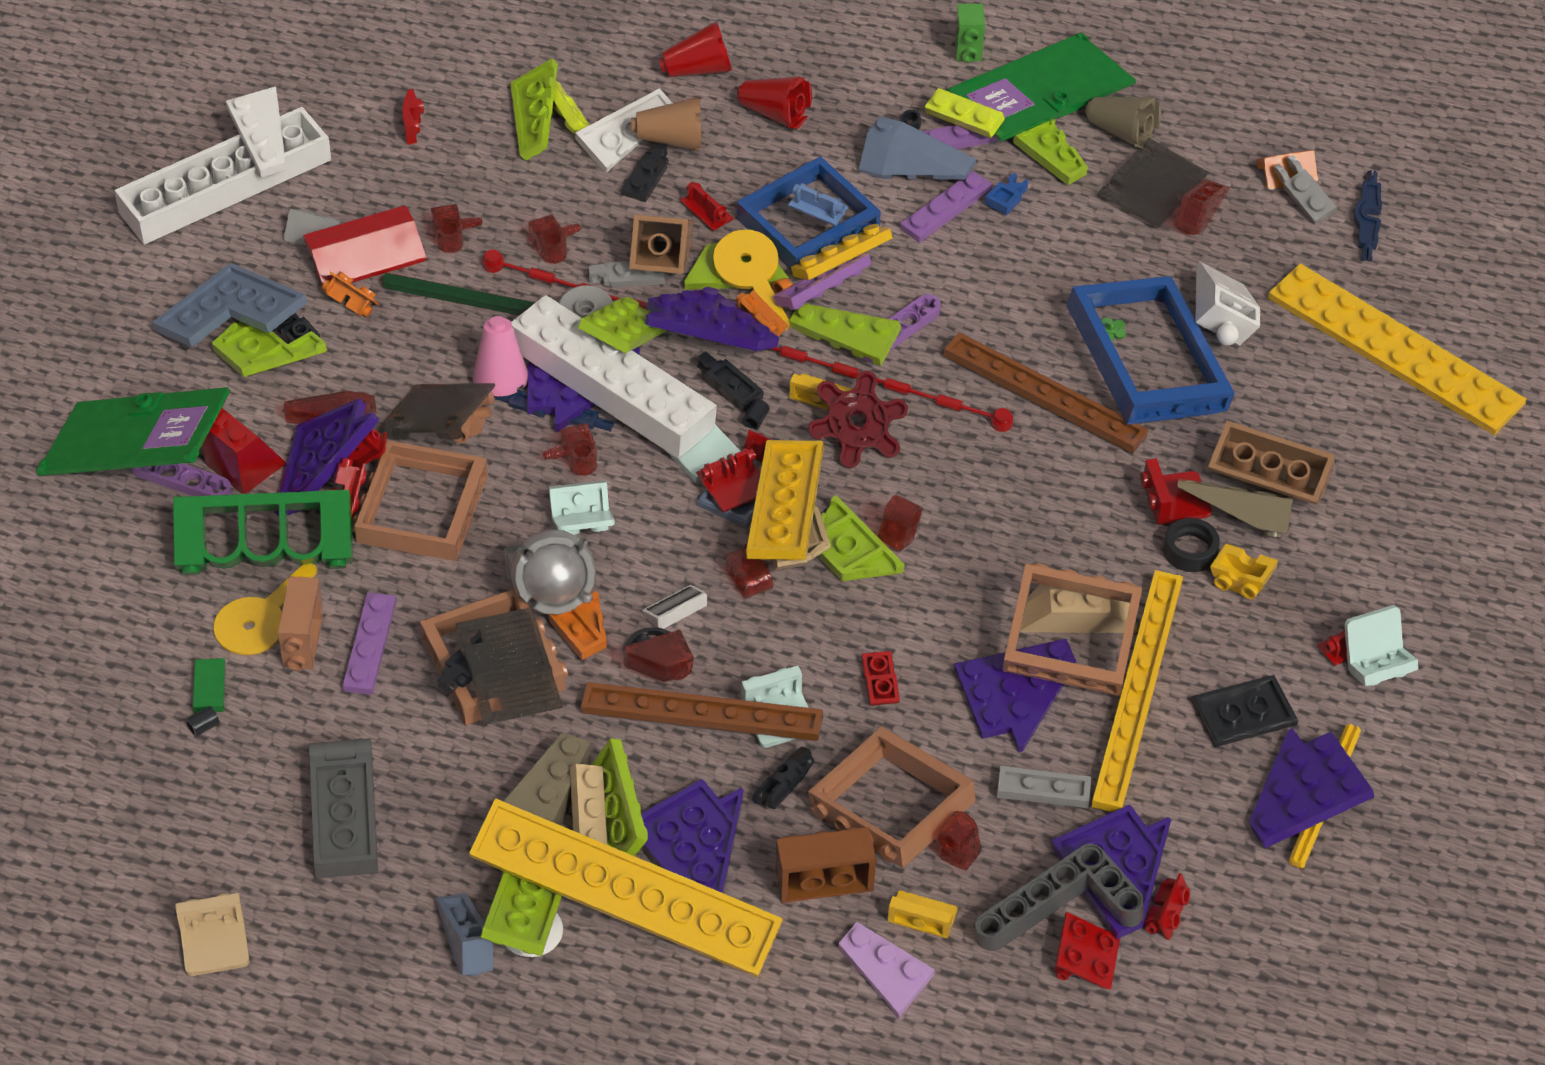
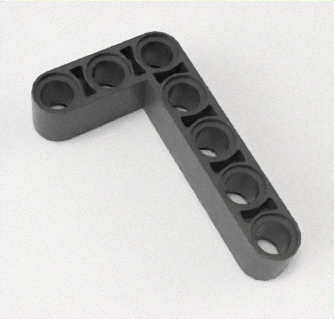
M1085 844L981 914L975 922L977 942L985 950H999L1087 889L1092 891L1121 925L1134 927L1139 925L1144 917L1143 896L1102 848L1095 844ZM1091 861L1097 863V864L1091 865V866L1085 865V863L1091 862ZM1065 878L1072 880L1068 883L1060 882V880ZM1107 883L1116 884V886L1109 888L1104 885ZM1040 895L1047 897L1043 900L1035 899V897ZM1126 905L1135 906V908L1129 910L1124 909L1123 907ZM1016 912L1022 914L1018 917L1009 916L1010 914ZM987 930H996L993 934L984 933Z

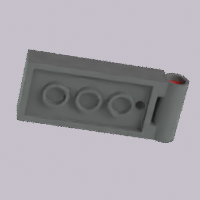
M371 738L309 743L313 855L316 878L379 873Z

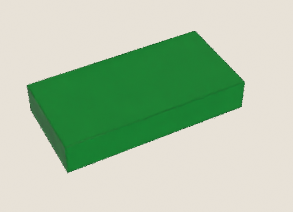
M225 658L195 659L194 713L208 706H211L215 712H224Z

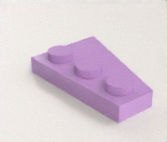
M858 922L854 924L839 942L838 949L855 969L867 979L874 988V991L880 998L884 999L898 1019L934 976L935 969Z

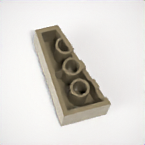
M561 733L503 802L562 825L572 804L570 767L576 763L590 765V741Z

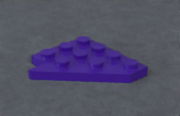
M704 287L701 290H685L682 293L662 294L658 297L648 298L646 308L652 312L646 315L645 324L648 326L754 351L776 348L778 346L780 337L771 332L769 327L756 321L751 314L737 307L733 301L722 296L715 288Z
M640 346L632 351L640 355ZM529 361L528 414H533V411H545V414H555V432H560L568 426L570 420L582 414L583 410L591 409L596 405Z
M356 399L297 425L279 493L319 491L335 473L338 462L341 463L342 458H348L379 422V418L372 412L364 415L367 405L361 399ZM288 510V516L301 510ZM274 511L279 516V511Z
M1067 638L1016 650L1076 663ZM1006 652L955 663L954 671L981 738L1011 733L1018 752H1023L1064 684L1003 671Z
M1291 728L1286 734L1249 820L1250 827L1265 849L1374 798V792L1331 731L1304 744L1295 730Z
M701 779L646 810L641 815L648 832V840L642 846V849L655 865L724 893L744 798V790L739 788L719 799L706 782Z
M1130 804L1055 838L1051 842V848L1060 861L1085 844L1098 845L1141 892L1143 896L1144 917L1142 922L1134 927L1121 925L1090 889L1083 892L1116 940L1144 926L1171 819L1167 817L1146 827ZM1093 861L1085 863V865L1089 866L1097 864ZM1107 883L1104 886L1109 888L1116 886V884ZM1126 905L1123 908L1129 910L1135 908V906Z

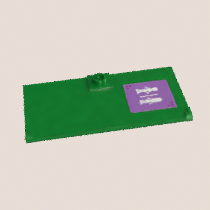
M1080 32L947 88L945 91L1003 112L1005 120L993 135L998 141L1002 142L1050 120L1059 119L1079 110L1080 107L1087 105L1095 97H1106L1136 83V79L1094 45L1084 33Z
M228 387L173 393H143L132 397L77 402L45 459H42L38 465L37 474L39 476L194 463L200 454L198 451L231 391Z

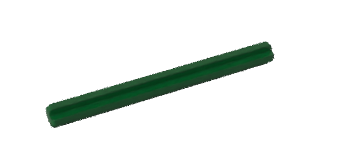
M385 273L382 280V285L385 289L519 316L536 303L392 273Z

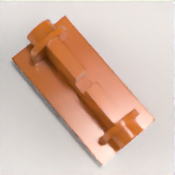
M332 271L328 272L333 278L331 281L327 279L322 285L325 294L341 304L346 296H349L350 299L345 306L358 314V316L368 317L373 311V308L370 307L371 304L379 305L374 299L376 294L363 285L360 289L356 288L351 284L353 279L341 271L337 275Z
M754 290L750 294L740 293L736 297L737 307L751 314L760 324L769 327L770 331L778 337L789 326Z

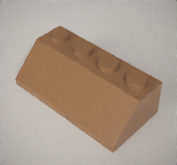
M1226 421L1208 465V470L1317 505L1323 497L1333 473L1335 455Z

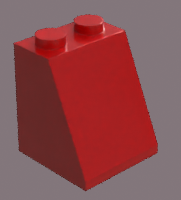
M221 408L202 444L206 465L219 476L228 479L231 486L241 494H246L286 465V461L264 441L223 408Z

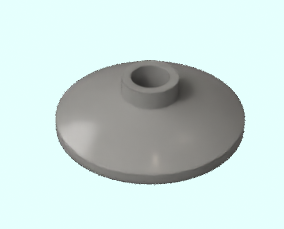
M586 285L567 291L560 299L559 304L583 318L613 301L610 295L603 289Z

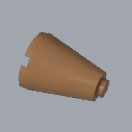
M691 98L636 112V118H631V134L636 133L637 139L694 151L700 150L701 121L700 114H698L701 113L700 99Z

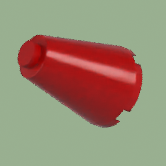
M717 22L709 24L663 51V58L659 59L663 74L668 72L669 77L727 73L732 71Z
M800 76L746 80L737 90V99L743 107L789 128L799 129L808 117L803 116L806 107L811 108L812 88L810 82L805 81L804 79L806 78Z

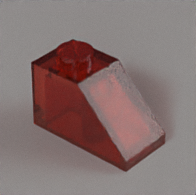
M677 630L626 646L623 663L626 668L659 681L667 682L673 679L681 680L692 674L694 657L681 630Z

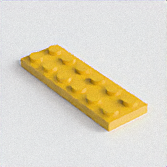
M766 441L746 549L747 559L806 560L824 453L823 441Z

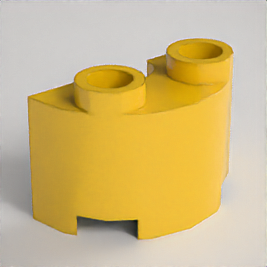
M1225 544L1210 568L1215 577L1214 584L1218 589L1222 591L1230 589L1247 599H1254L1277 568L1278 560L1261 554L1258 558H1252L1246 554L1244 549Z

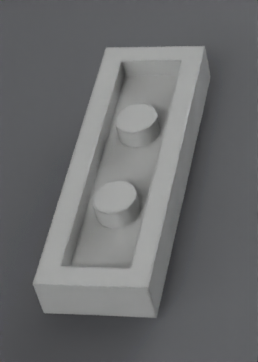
M1000 766L997 798L1088 808L1091 776Z

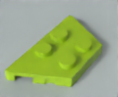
M718 243L706 245L685 279V290L703 289L704 287L715 289L736 288L724 282L716 273L713 255ZM748 256L741 258V261L745 263L751 260ZM779 264L774 276L768 281L771 287L773 282L779 279H789Z
M837 495L833 496L826 513L821 515L830 542V548L818 556L841 581L903 573L905 564Z

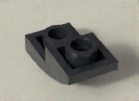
M296 313L273 330L287 344L310 331L320 337V334L304 316L299 318Z

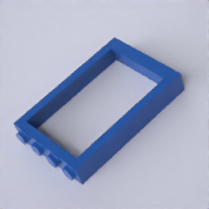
M1172 276L1081 285L1072 288L1066 306L1127 425L1228 411L1235 392L1198 324L1195 323V319ZM1162 299L1207 384L1138 392L1094 307Z

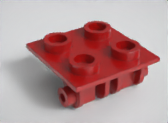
M744 448L741 452L736 453L734 457L732 454L727 455V460L721 457L716 462L704 464V468L696 472L723 513L756 500V491L758 490L761 472L753 462L756 459L753 449L748 450Z
M1066 912L1054 968L1056 977L1059 980L1065 981L1074 974L1104 989L1111 990L1120 938L1116 940L1111 932Z

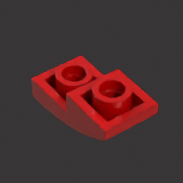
M414 89L407 91L403 102V124L407 145L417 143L416 134L420 133V114H424L422 99L416 98Z
M892 652L862 653L861 660L870 706L900 703Z

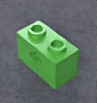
M957 4L955 28L956 61H982L985 32L983 4Z

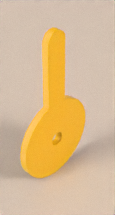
M738 230L724 236L716 245L713 255L714 268L718 276L733 287L753 289L790 326L789 319L782 306H776L774 300L775 293L768 283L778 267V252L774 243L764 234L753 230ZM748 256L751 260L745 263L741 261V258Z
M312 563L303 564L291 576L313 578L317 574V567ZM289 578L266 599L245 597L234 600L224 606L214 621V634L218 643L224 649L240 655L258 654L273 647L279 641L278 630L282 615L280 608L284 605ZM248 622L255 624L252 629H245L244 625Z

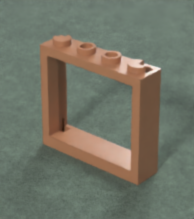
M388 440L385 453L377 459L376 472H371L368 493L362 495L360 502L361 511L359 515L354 516L352 532L356 534V542L457 561L488 476L487 458ZM395 465L468 478L446 538L373 525Z
M1041 563L1025 564L1005 653L1003 671L1120 696L1142 588L1136 587L1131 582L1123 581L1117 583L1108 581L1106 578L1098 575L1091 577L1079 575L1070 569H1063L1061 571L1050 569ZM1031 582L1130 603L1116 672L1016 651Z
M514 589L420 621L422 639L441 675L445 662L451 657L441 636L517 610L549 669L545 673L474 698L471 697L466 686L463 688L458 686L450 695L465 725L566 689L565 677L568 676V671L564 662H559L556 658L557 652L553 641L546 639L542 620L535 618L534 610L530 608L528 603H523L516 595Z
M882 726L808 791L810 809L818 819L826 820L834 825L838 831L851 827H869L874 851L879 853L886 861L893 862L901 868H904L976 801L974 781ZM883 757L948 796L900 841L835 802L840 795Z

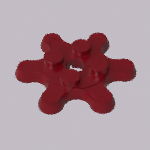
M867 370L858 374L856 385L850 391L840 390L831 381H822L817 387V395L828 405L829 413L825 418L813 420L808 427L810 436L816 440L831 437L839 441L842 446L839 460L846 468L856 467L860 462L861 452L869 447L878 450L887 458L897 456L900 451L898 441L888 432V425L893 420L904 418L908 413V405L901 399H893L887 402L880 400L875 394L876 375ZM852 415H861L865 420V425L861 428L855 426L850 422Z

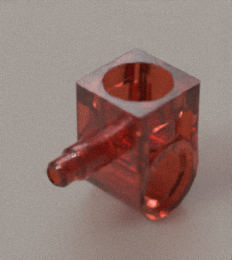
M457 204L431 208L432 227L437 247L442 252L455 253L461 250L464 246L463 230L482 225L481 217L461 219Z
M553 214L528 223L529 240L541 259L549 264L561 263L566 259L567 237L581 230L578 223L561 227Z
M584 423L561 429V446L544 451V459L566 457L569 468L574 474L579 476L593 474L598 466L597 445L588 424Z
M897 494L894 495L885 508L877 537L883 543L899 551L903 550L914 540L923 507Z
M747 544L743 548L728 553L726 557V571L744 599L773 589L772 576L763 560L747 559Z
M954 811L934 839L937 841L941 860L963 870H968L982 851L976 822L969 815L961 811Z

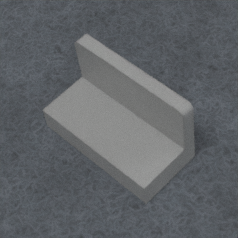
M290 209L284 240L306 246L304 234L348 221L300 209Z

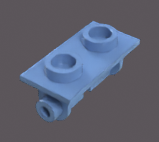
M804 183L794 186L792 193L795 196L788 204L791 208L834 226H837L848 209V206L842 203L841 199H835L823 193L821 195L818 191L807 187Z

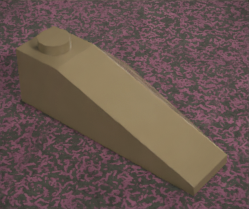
M1179 479L1177 487L1258 529L1264 530V535L1281 537V533L1287 534L1293 497L1257 489L1252 493L1248 492L1247 489L1235 486H1225V488H1222L1213 483Z

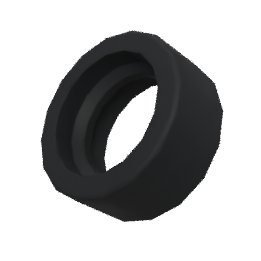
M1184 518L1177 520L1169 526L1165 534L1164 555L1171 565L1182 571L1200 572L1206 570L1218 556L1220 546L1219 534L1212 525L1201 519ZM1183 536H1196L1208 544V550L1199 554H1190L1180 550L1175 545V541Z

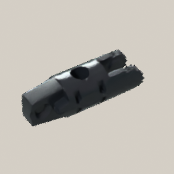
M800 747L788 758L784 759L754 792L752 796L753 803L763 805L767 802L769 808L776 809L805 778L807 772L814 764L811 750Z

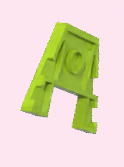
M242 321L238 324L232 323L212 342L214 352L243 377L327 351L326 343L312 331L287 344L274 332L267 333Z

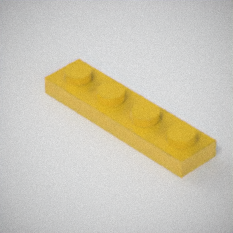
M871 224L864 227L863 232L857 235L845 236L842 238V242L836 245L825 246L816 255L801 258L800 263L791 267L793 277L810 280L892 239L891 229L880 227L878 224Z

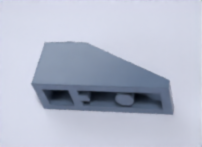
M467 893L437 897V908L453 960L461 974L476 976L483 972L493 971V942L481 938L485 923Z

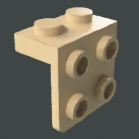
M239 893L220 894L217 897L200 900L190 899L175 904L187 975L196 976L243 968L249 965L246 932Z

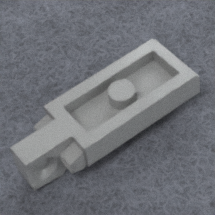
M630 261L589 266L588 270L590 284L604 283L605 286H611V288L665 284L664 272L629 269Z

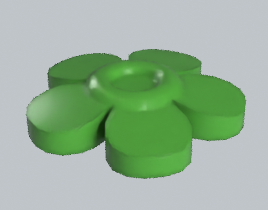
M1103 318L1101 320L1112 342L1114 337L1121 340L1126 336V331L1124 330L1125 322L1118 319L1114 322L1111 318Z

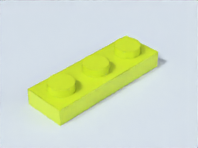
M940 88L935 91L924 107L927 114L989 138L993 137L1005 120L1003 112Z

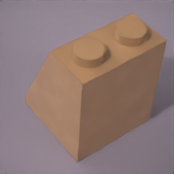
M634 214L629 269L684 274L692 247L694 220Z

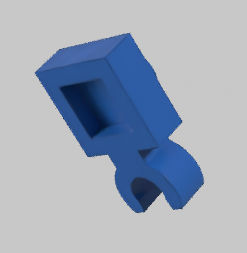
M1011 174L1007 185L999 182L985 196V204L1007 216L1022 200V194L1028 189L1029 180L1025 179L1022 183H1016L1017 174Z

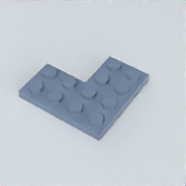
M229 263L154 320L152 324L156 332L193 347L212 331L219 328L230 317L270 333L307 304L305 294Z

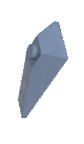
M879 116L867 133L859 171L882 179H892V175H907V179H916L917 175H931L933 179L965 180L975 166L976 159L904 122Z

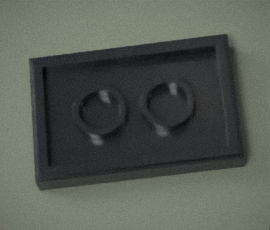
M1275 675L1192 696L1191 702L1214 747L1298 725V719Z

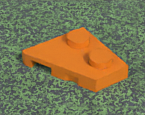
M597 591L591 593L593 598L590 603H582L575 610L560 615L549 614L550 624L581 660L607 647L603 615L599 603L600 597Z

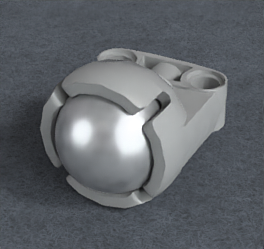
M548 529L531 535L520 545L509 546L503 550L506 578L511 580L516 595L524 604L528 603L531 609L541 614L560 615L575 610L584 602L583 596L585 594L589 596L595 585L597 568L592 552L588 548L587 539L578 538L565 530Z

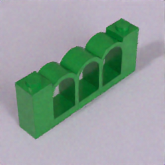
M349 490L173 497L174 566L177 571H182L183 575H198L200 570H207V563L215 568H231L241 563L244 557L250 563L260 567L276 565L283 560L285 555H287L289 560L299 565L315 564L322 560L324 565L329 564L330 569H344L346 564L353 563L352 505ZM320 509V544L311 553L299 554L294 552L288 544V510ZM279 511L280 541L276 550L271 554L259 556L249 551L247 512ZM238 512L239 542L236 550L231 555L223 558L214 557L207 551L206 514Z

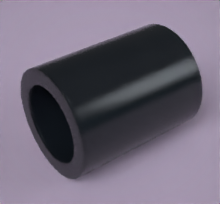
M754 399L742 418V424L745 427L758 430L770 411L769 405L763 400Z
M211 706L185 719L188 729L195 737L220 724L219 718Z

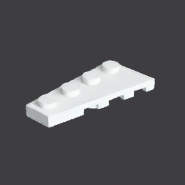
M276 86L227 100V110L260 176L265 177L287 170Z
M659 88L576 132L575 140L596 164L607 173L643 141L637 139L636 133L631 134V118H636V112L671 104L672 102Z

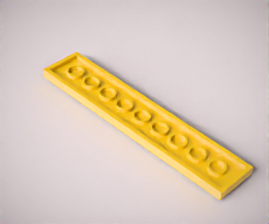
M1301 263L1268 294V299L1494 436L1526 404L1527 398Z
M496 798L469 852V856L475 860L756 978L761 973L783 922V918Z

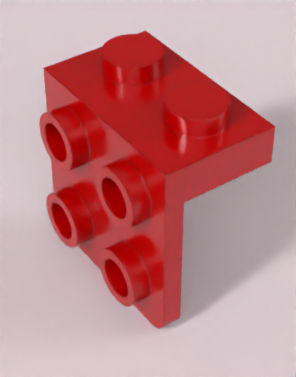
M1157 458L1146 460L1144 472L1140 473L1142 488L1145 489L1148 496V505L1150 510L1153 511L1157 525L1174 523L1184 518L1202 519L1210 517L1212 512L1210 503L1177 487L1179 479L1202 482L1199 473L1188 471L1163 475Z

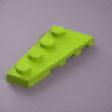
M805 303L801 308L794 311L789 320L790 327L818 341L825 339L830 342L831 346L837 349L844 347L851 350L854 356L861 359L864 356L872 359L873 364L880 367L901 331L900 321Z

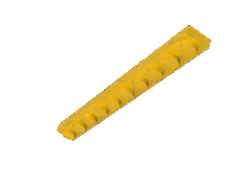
M1158 570L1154 572L1093 796L1092 808L1114 812L1124 806L1184 576Z

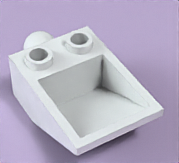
M1202 262L1196 265L1195 323L1215 332L1217 340L1222 345L1230 346L1234 343L1241 345L1260 327L1259 305L1244 284Z

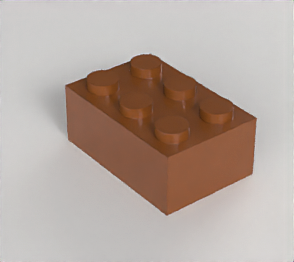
M851 827L842 831H820L811 835H789L776 839L775 873L781 903L874 891L876 856L869 827Z

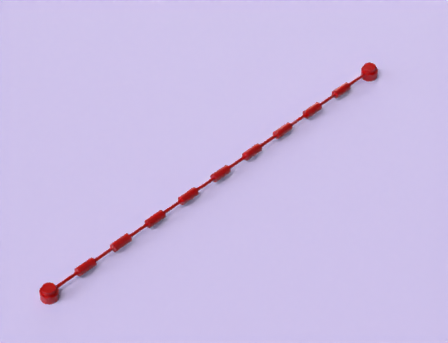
M494 249L488 250L482 257V266L485 271L490 273L499 272L506 266L528 273L529 278L549 284L557 282L573 288L588 285L585 283L580 285L556 278V275L534 267L529 270L504 262L503 255ZM610 295L612 300L616 301L620 299L619 297ZM634 299L639 303L640 307L648 310L646 302ZM785 345L782 348H770L781 352L783 357L805 363L807 360L832 368V372L856 379L859 374L858 368L836 361L834 364L814 359L808 357L807 352ZM877 378V382L884 384L885 389L908 395L910 392L936 400L937 405L959 412L961 409H965L990 417L991 426L996 431L1006 432L1013 426V415L1006 408H998L991 414L965 406L963 401L942 394H939L938 397L911 389V385L891 378H886V380Z

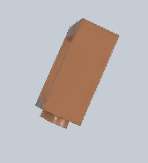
M289 576L278 636L283 667L294 671L313 669L323 618L319 578Z

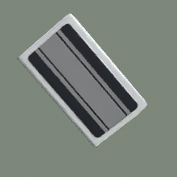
M689 585L643 609L642 613L654 627L664 629L707 606V594L699 588Z

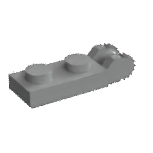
M1295 156L1287 157L1289 167L1296 174L1292 178L1289 177L1286 170L1280 164L1273 166L1275 174L1284 185L1283 188L1314 224L1321 222L1337 211L1335 204L1308 171L1303 169Z

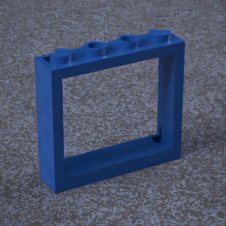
M821 156L737 201V220L748 230L757 231L767 236L774 243L778 252V258L790 270L792 266L800 263L801 258L816 255L821 252L823 247L842 242V238L845 236L857 235L863 232L864 227L871 224H878L880 226L881 211ZM820 179L857 214L796 248L758 212L792 194L796 184L801 185L804 183L808 185Z

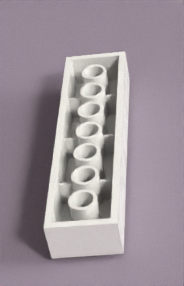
M300 107L280 116L287 170L261 177L239 134L114 190L118 213L145 245L331 161L329 137L307 111Z
M547 295L511 322L524 358L676 458H681L715 428L716 404L634 351L624 353L579 329L578 326L582 318Z

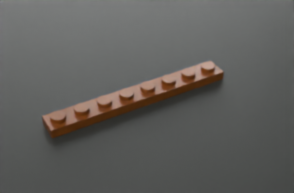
M960 332L944 348V357L1132 454L1147 437L1148 429L1138 423L1127 425L1122 415Z
M587 682L581 704V710L584 714L813 741L819 740L823 721V709Z

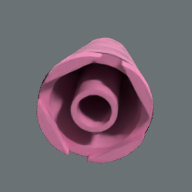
M495 316L484 323L473 371V384L478 390L479 387L485 389V393L492 391L494 396H508L516 393L517 388L523 385V388L527 385L528 370L512 323L502 316Z

